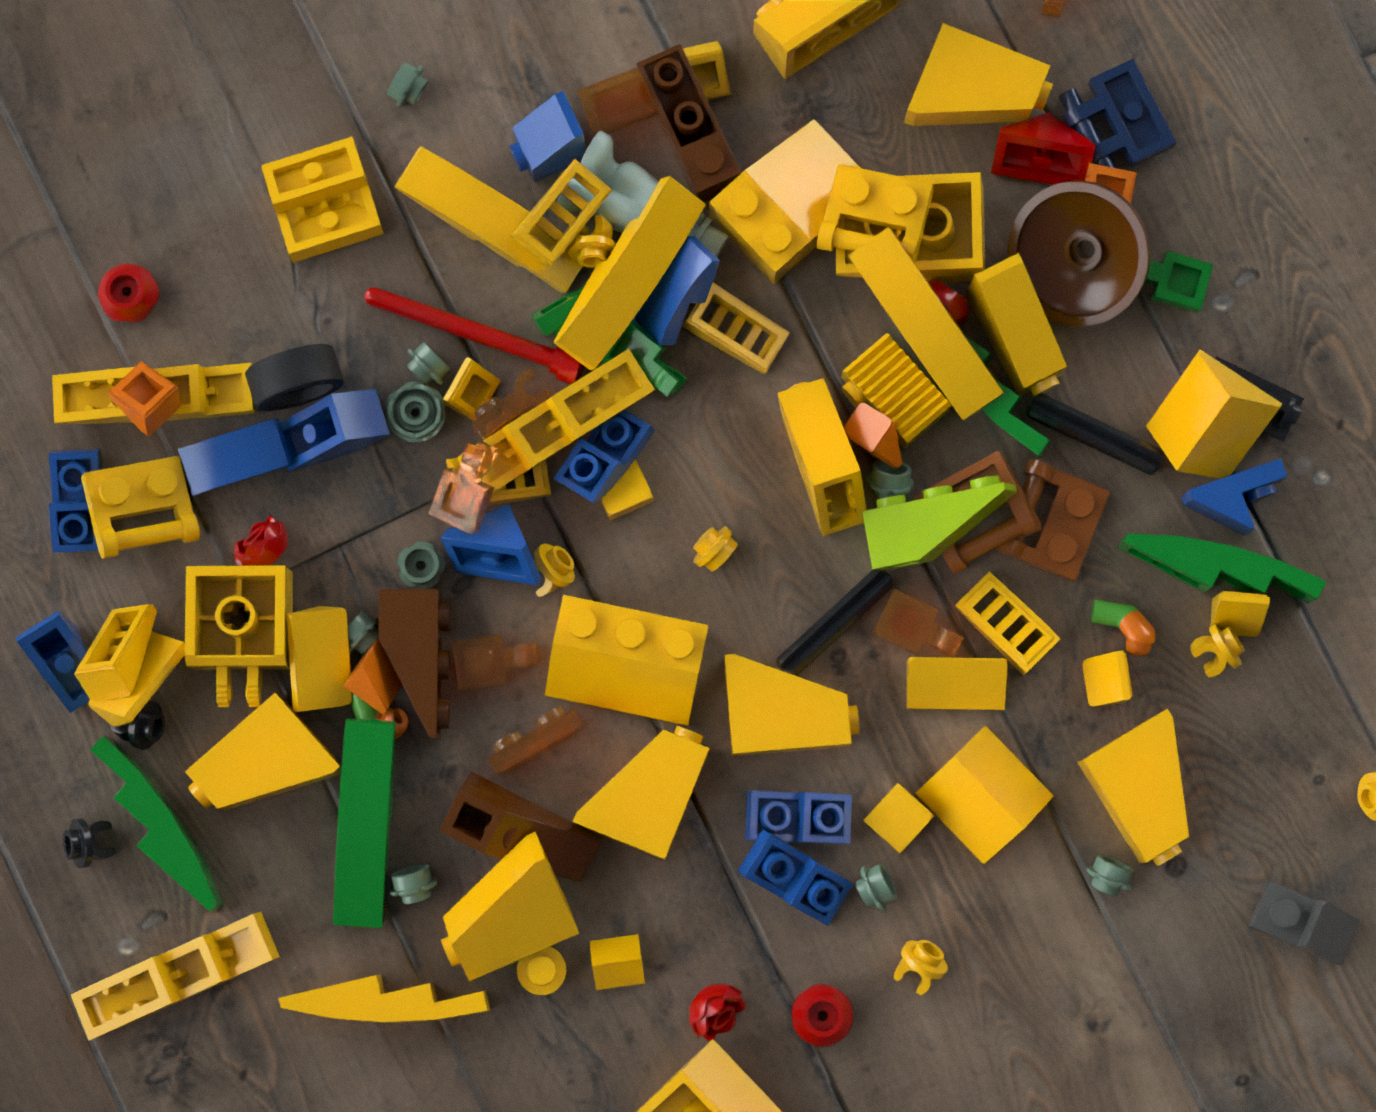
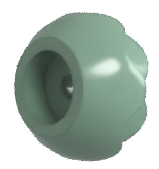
M412 381L406 383L401 388L393 391L387 398V426L392 433L408 442H423L430 439L440 431L445 421L443 397L437 390L422 382ZM419 409L420 415L413 417L411 415L412 410Z

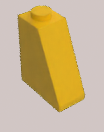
M943 23L907 109L904 123L911 126L1011 123L1029 119L1033 108L1041 111L1044 109L1053 83L1045 81L1051 65Z
M1019 253L975 274L965 296L1016 393L1021 396L1031 391L1035 397L1042 393L1045 394L1060 385L1057 377L1063 374L1067 365Z
M824 378L812 382L797 383L788 390L778 392L782 420L822 537L863 524L862 511L867 509L861 470Z
M735 654L724 655L732 757L849 747L852 744L851 735H859L857 705L848 706L847 694Z
M274 693L189 767L185 773L193 781L187 788L206 809L213 804L217 809L226 811L341 774L342 764L299 715L293 711L285 699L279 694Z
M1166 709L1077 762L1138 862L1147 863L1153 860L1156 866L1167 862L1181 853L1182 850L1178 843L1189 837L1174 721L1170 711Z
M676 726L674 733L663 730L576 812L573 823L666 860L710 748L701 745L704 736L680 726Z
M536 832L526 835L443 916L449 936L441 939L451 966L454 967L461 964L468 980L472 981L579 934L569 904Z

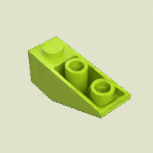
M987 476L971 480V489L953 492L952 485L923 490L924 499L906 502L905 495H897L876 500L877 508L862 511L872 569L887 571L934 561L1017 493L1016 485L1006 482L1000 483L999 476Z

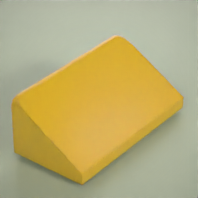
M318 606L286 614L293 711L302 712L351 704L353 701L352 692L343 686L351 674L346 609Z
M151 632L139 676L129 697L102 701H92L90 699L88 703L90 708L113 727L132 722L184 657L185 643Z
M909 657L907 659L906 709L1005 710L1007 659Z

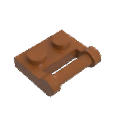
M998 450L929 487L952 485L953 492L971 489L970 481L973 479L999 476L1000 483L1015 484L1017 488V493L997 508L999 509L1009 504L1014 514L1013 517L960 545L957 542L942 553L948 567L954 574L969 567L968 562L1023 533L1029 536L1042 529L1035 511L1029 505L1002 451ZM923 491L914 495L915 500L924 499Z
M1028 459L1023 472L1027 477L1022 491L1033 510L1036 508L1045 484L1056 488L1057 492L1035 548L1022 543L1025 535L1023 533L994 548V550L1073 583L1085 558L1110 490L1059 471L1042 461Z

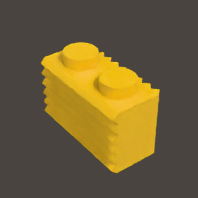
M888 333L847 366L841 375V378L846 383L841 387V390L856 408L860 403H866L890 418L896 428L898 443L904 449L908 448L945 416L951 407L950 402L945 399L943 394L938 391L936 386L931 383Z

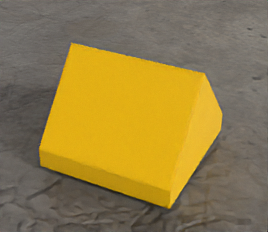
M466 358L442 401L445 403V406L478 422L501 380L472 359Z
M639 934L589 941L596 990L645 983Z

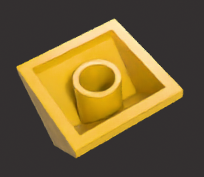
M1200 349L1146 427L1176 471L1222 479L1233 473L1279 410L1282 403Z
M986 725L914 793L982 864H985L1017 836L1054 797Z

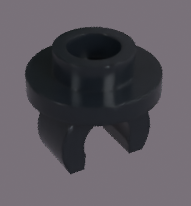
M148 701L132 722L115 727L111 725L110 729L120 739L130 741L133 747L146 750L162 737L165 729V718L160 705L156 702Z
M83 818L73 819L69 830H65L63 833V848L67 859H73L78 868H86L91 865L92 859L103 860L116 854L115 848L101 849L94 841L97 832L112 828L111 822L98 821L88 825Z

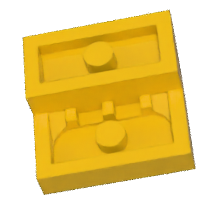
M353 136L261 165L292 263L384 234Z

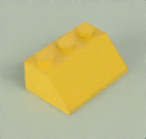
M771 0L757 11L756 15L758 17L754 19L753 34L783 78L787 79L901 6L904 0Z
M563 595L552 644L545 696L688 726L709 625Z
M712 1039L636 1112L782 1111Z

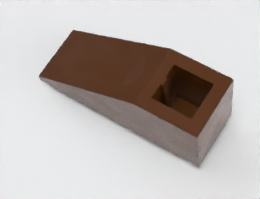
M678 44L640 61L636 65L691 193L705 203L716 197L741 174V171L681 44Z
M379 589V640L428 736L432 740H441V729H449L450 702L449 699H441V680H450V650H442V631H450L451 603L442 602L443 595L439 589Z
M472 771L459 789L439 829L440 832L483 854L503 859L526 835L536 832L554 874L578 882L582 881L603 838Z

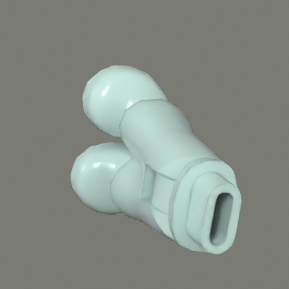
M600 130L588 146L581 164L608 185L612 192L592 216L594 220L597 215L603 216L611 223L613 230L623 233L630 220L639 218L659 181L634 162L627 161L622 164L615 162L613 159V139L610 135ZM574 178L567 184L587 202L594 196ZM560 194L557 202L570 213L581 211ZM701 212L688 236H695L717 257L728 235L711 226L713 219L706 217L704 220L705 214Z

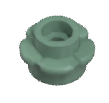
M404 62L396 73L386 95L397 101L396 106L402 107L406 102L415 105L420 99L428 84V80L422 77L424 71L422 65L416 68Z
M423 341L414 351L412 349L407 351L413 358L407 364V367L424 384L428 386L433 380L438 384L443 383L441 378L451 368L433 349Z
M881 460L874 462L872 472L866 476V482L870 484V488L874 490V494L879 498L907 494L914 486V481L911 479L912 469L904 462H902L899 469L896 467L893 469Z
M419 541L400 552L397 565L401 570L399 577L404 584L411 588L420 586L421 589H428L439 582V575L445 570V559L441 552L434 550L433 544ZM419 561H423L426 564L423 570H418L416 567Z
M362 611L348 625L350 654L353 650H357L363 655L375 640L379 638V631L375 628L379 623L377 617L373 620L365 611Z
M1098 854L1093 866H1088L1086 869L1087 873L1093 877L1091 885L1102 892L1118 896L1121 889L1131 890L1133 888V885L1129 882L1134 869L1118 859Z
M428 864L405 867L391 874L394 888H391L389 892L391 896H400L404 904L416 903L431 897L430 889L437 885V879L431 875Z
M878 864L870 869L863 866L860 870L862 878L856 881L860 897L868 908L876 905L880 911H886L887 904L898 899L896 887L889 873L882 864Z

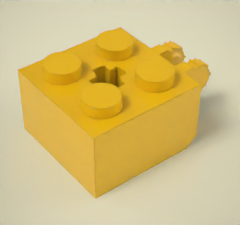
M186 566V666L193 670H216V702L218 707H229L233 698L232 670H247L245 694L249 707H259L261 705L262 670H290L286 614L293 612V572L286 566ZM240 607H245L244 611L250 615L249 621L244 623L243 628L237 630L235 625L229 624V619L238 615Z

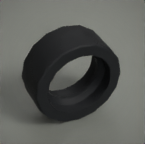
M312 344L279 352L256 362L245 372L254 405L259 411L282 410L309 403L333 393L344 384L335 350L330 344Z

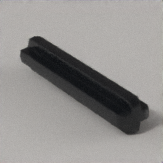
M1043 393L1035 397L1033 396L1027 408L1026 415L1028 418L1146 474L1153 475L1163 460L1164 452L1162 449Z
M873 569L777 658L776 663L783 672L798 676L893 588L895 584L893 577L886 570Z

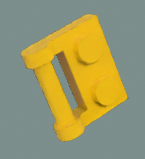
M838 164L824 220L818 234L817 249L832 252L835 247L854 251L875 237L840 229L842 218L906 231L903 241L900 243L915 264L934 191L933 183Z
M180 456L86 472L81 476L98 551L102 559L116 557L119 551L178 539H181L183 543L199 540V525L196 515L192 510ZM173 509L175 521L117 532L114 531L111 525L112 520Z

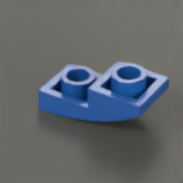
M688 236L655 289L638 311L635 321L659 345H675L689 304L706 302L720 260L695 236Z
M624 409L596 427L587 441L579 438L554 479L593 504H597L627 471L649 441L655 429Z
M279 418L178 449L192 495L208 492L293 464Z
M101 449L51 451L48 454L52 502L49 504L52 552L98 551L81 476L86 472L102 470Z
M747 791L745 840L756 841L764 829L785 842L850 844L852 795Z
M764 829L738 869V872L745 878L781 897L791 906L827 926L854 885L840 874Z

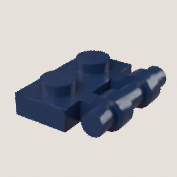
M1134 59L1128 60L1091 78L1088 85L1095 98L1083 103L1076 88L1070 89L1059 96L1066 110L1063 117L1067 125L1072 129L1075 128L1078 133L1095 144L1092 164L1117 168L1111 157L1123 151L1132 168L1173 148L1177 143ZM1102 113L1114 136L1104 141L1092 121L1094 117Z

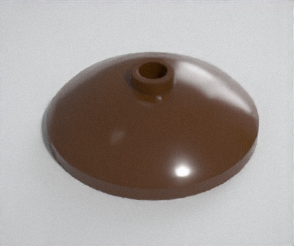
M1082 180L1066 181L1040 191L1021 208L1012 224L1008 238L1007 257L1009 258L1019 253L1046 317L1060 324L1091 326L1114 318L1135 301L1148 277L1151 249L1149 236L1141 217L1122 195L1099 183ZM1084 240L1090 241L1094 245L1095 252L1093 256H1088L1083 252L1082 243Z

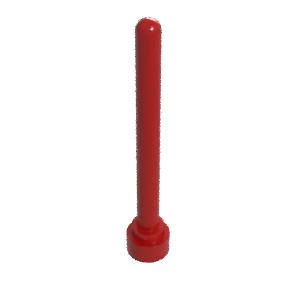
M370 287L364 293V300L370 306L549 367V373L557 375L556 380L571 385L579 380L585 367L558 346L554 349L377 287Z

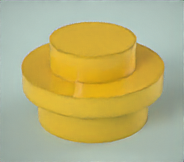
M727 526L719 531L713 527L709 528L693 546V549L697 552L693 562L698 567L705 566L711 572L718 569L731 556L738 545L731 537L732 531Z
M550 946L520 959L517 964V976L520 984L528 992L535 995H547L555 992L563 984L567 973L563 956Z

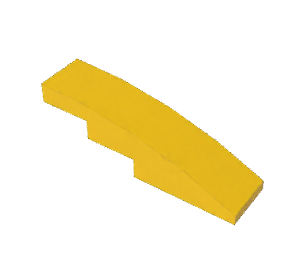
M422 146L418 148L394 188L471 240L480 241L516 267H524L560 293H567L583 267L578 261L573 260L568 255V247L553 266L548 267L511 237L530 211ZM536 225L530 231L549 248L556 242Z
M671 176L661 178L639 218L630 220L626 225L609 258L606 261L597 263L553 343L589 370L595 369L655 289L682 247L706 204Z
M889 227L848 255L963 421L1004 394L960 327L946 310Z
M627 349L556 393L542 404L512 421L498 432L465 451L457 459L484 499L650 394L655 389L630 349Z
M241 363L213 367L193 364L155 368L156 372L179 388L180 408L167 421L259 413V410L254 405L245 375L246 370L253 364ZM135 367L52 375L54 423L61 425L132 422L111 400L108 392Z
M257 912L161 955L142 961L70 996L87 1038L90 1041L280 958L262 912Z
M381 974L278 998L280 1008L327 1018L373 1022L437 1020L491 1010L486 990L438 1002L434 982L385 993Z

